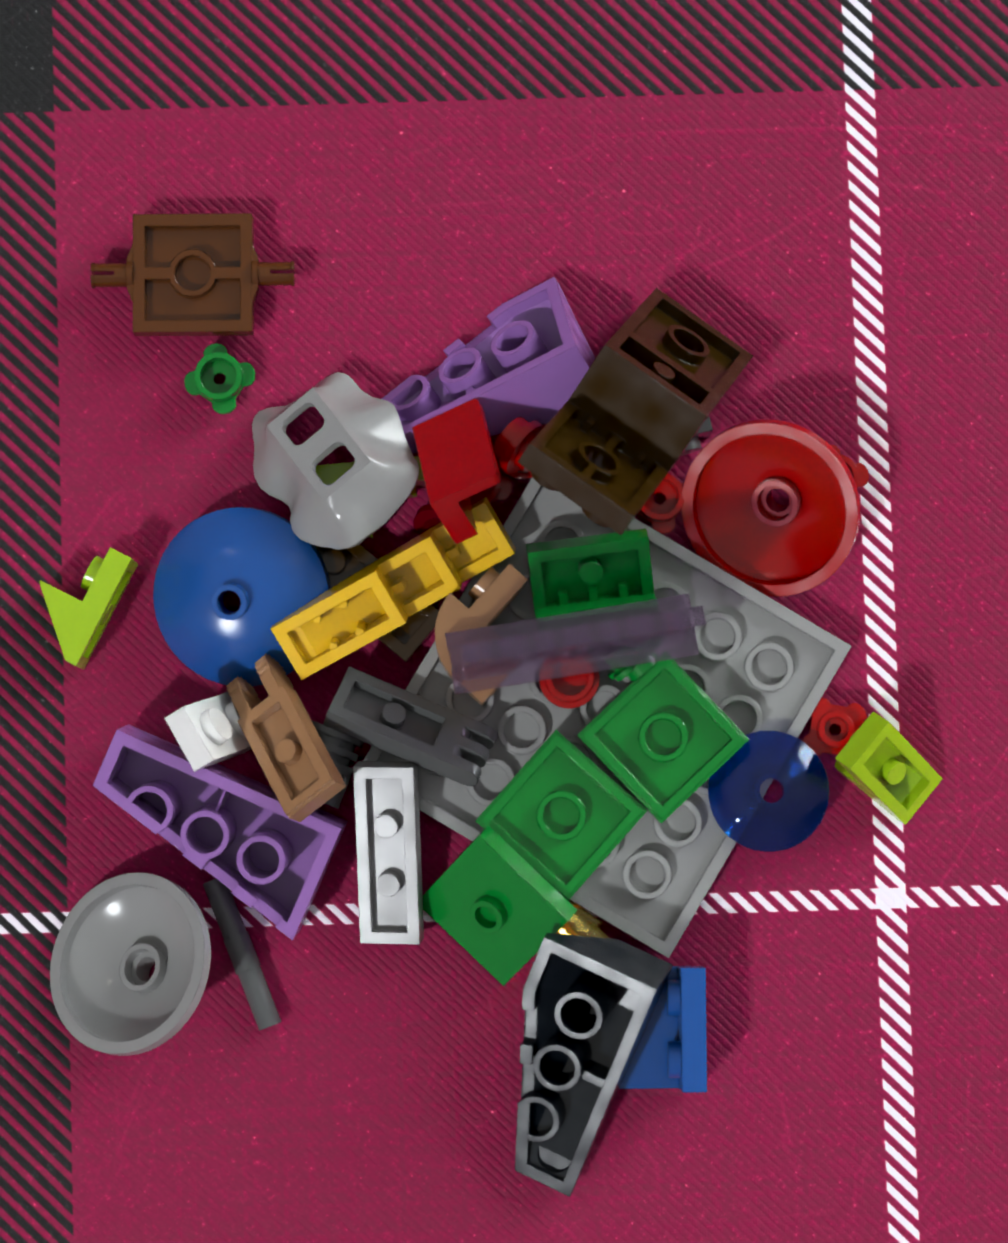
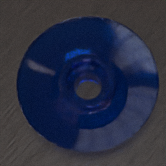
M758 731L747 734L746 736L750 740L709 778L708 800L711 812L723 832L733 841L746 848L763 852H775L792 848L806 840L817 829L825 815L829 801V782L825 768L812 748L790 734L779 731ZM766 779H774L781 785L782 794L776 802H767L760 795V786Z

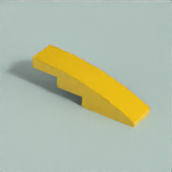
M485 497L471 505L478 535L455 544L441 522L364 567L272 625L270 628L300 679L307 678L404 625L409 616L448 596L450 593L461 589L462 583L514 555L516 547L488 499Z

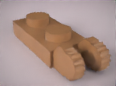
M265 654L254 664L259 678L269 695L267 698L261 701L252 685L238 676L226 686V690L240 716L237 722L283 811L288 818L301 822L344 789L346 784L296 690H293L294 686L289 677H287L283 667L270 655Z

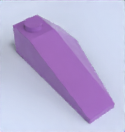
M555 277L501 304L486 316L491 323L488 328L466 345L458 338L443 350L447 358L441 365L425 377L411 375L382 398L395 406L412 453L418 452L412 427L472 399H477L484 410L490 436L501 434L512 420L520 416L528 422L537 420L542 425L547 424L569 400L594 362L595 356Z

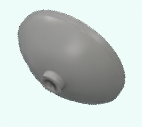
M135 872L118 875L105 880L87 892L72 908L61 926L54 944L50 963L52 999L60 1020L70 1034L91 1049L117 1056L145 1053L172 1038L186 1024L196 1010L209 976L211 943L208 927L201 909L190 894L181 886L168 879L149 873ZM155 964L154 973H153L152 977L150 978V977H149L150 970H151L152 966Z

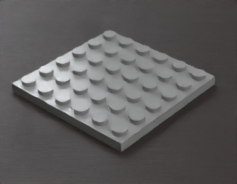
M533 477L503 525L516 547L515 554L492 566L500 574L510 563L528 579L527 585L489 626L523 657L522 663L488 701L481 706L456 684L444 670L434 641L405 689L408 692L484 723L495 729L498 734L494 746L488 749L490 755L485 766L480 768L482 774L475 786L463 785L418 765L420 811L472 842L484 831L475 822L476 819L555 730L561 733L638 801L577 737L596 716L632 683L627 677L619 682L615 679L611 680L608 674L612 669L602 658L622 636L633 628L618 629L610 625L588 627L582 633L569 637H558L550 633H538L533 610L526 544L614 533L615 531L611 528L595 524L584 514L582 507L559 491L544 488ZM634 518L625 531L644 528L647 530L654 593L659 611L658 618L645 620L639 627L648 637L651 635L654 638L658 636L662 641L658 648L653 651L659 658L666 651L750 739L662 824L647 811L570 898L571 901L669 958L850 650L851 645ZM490 568L472 577L459 601L468 609L475 602L468 595L469 591ZM576 648L582 650L592 657L598 667L600 681L597 692L588 703L581 707L573 709L560 708L549 702L541 691L539 685L541 666L550 654L559 649ZM371 746L363 760L409 762L374 746Z

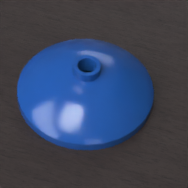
M230 507L216 510L195 519L186 525L169 543L161 557L155 575L153 589L154 610L157 623L166 643L178 659L192 671L208 680L223 685H228L238 676L239 678L242 677L252 686L263 685L259 678L254 663L265 654L270 655L279 662L286 675L295 670L272 633L271 626L329 590L331 585L325 563L315 545L300 540L294 534L289 520L263 509ZM227 590L234 591L240 597L241 605L237 612L229 611L224 606L223 596Z

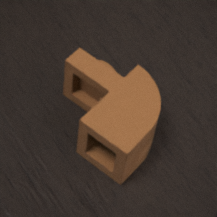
M510 563L500 574L491 567L468 593L475 600L469 609L450 593L441 605L436 619V650L444 670L456 684L481 706L488 701L523 661V657L489 627L527 585L528 579Z

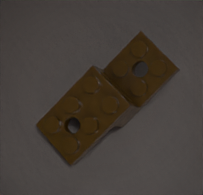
M656 288L604 345L569 400L531 441L518 463L528 469L535 481L541 486L552 491H559L582 507L584 514L592 522L602 527L611 528L622 535L674 467L705 420L742 373L753 355Z

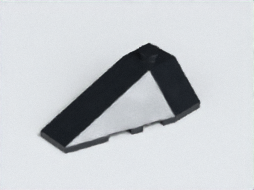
M547 933L544 936L524 985L522 995V1010H525L524 1040L520 1044L519 1064L523 1065L521 1099L518 1102L515 1171L569 1197L571 1196L650 1022L672 970V964L619 939Z

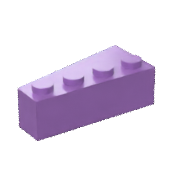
M129 724L116 730L93 783L96 789L154 834L158 833L183 853L182 856L199 869L206 870L229 888L235 897L248 907L255 908L276 925L275 928L292 941L301 930L348 822L320 808L301 822L292 820L283 811L272 787L218 763L194 772L181 747Z

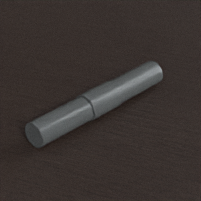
M217 879L204 883L203 887L224 938L223 942L235 973L239 977L259 1031L282 1022L260 967L261 964L248 931H246L231 890Z

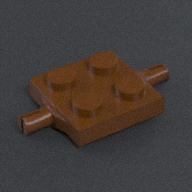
M252 213L133 214V244L127 257V263H91L90 268L93 274L90 275L92 288L127 287L133 302V334L135 336L254 335V302L259 292V286H295L294 261L259 262L254 249V218Z

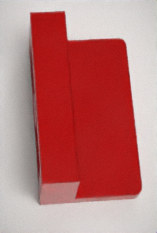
M472 399L412 427L430 505L455 544L478 535L469 497L497 485L501 481L484 410L477 399Z

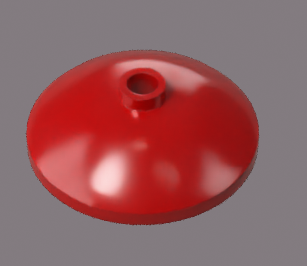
M753 420L740 423L721 432L695 457L687 472L682 489V498L684 499L682 506L683 523L690 543L697 555L766 596L795 595L820 585L831 577L846 560L857 538L860 524V500L856 483L845 461L820 436L804 427L786 421ZM781 489L786 492L789 497V504L780 505L775 502L772 497V490Z

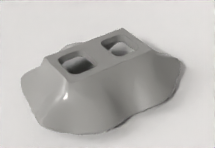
M337 372L331 374L296 401L286 406L265 408L259 411L253 419V470L255 480L264 492L289 506L291 512L290 524L294 534L300 540L309 544L336 550L348 549L359 545L392 517L411 495L417 484L419 476L418 462L407 443L395 406L387 400L368 395L345 373ZM309 407H315L324 418L322 428L303 444L294 445L286 434L288 424ZM345 446L354 457V465L334 483L325 485L316 473V466L337 447Z

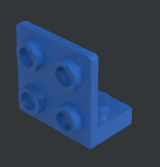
M672 967L650 1022L619 1089L679 1088L682 1093L707 1092L705 967Z

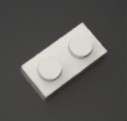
M228 692L183 706L164 718L194 772L251 750L237 722L240 716Z

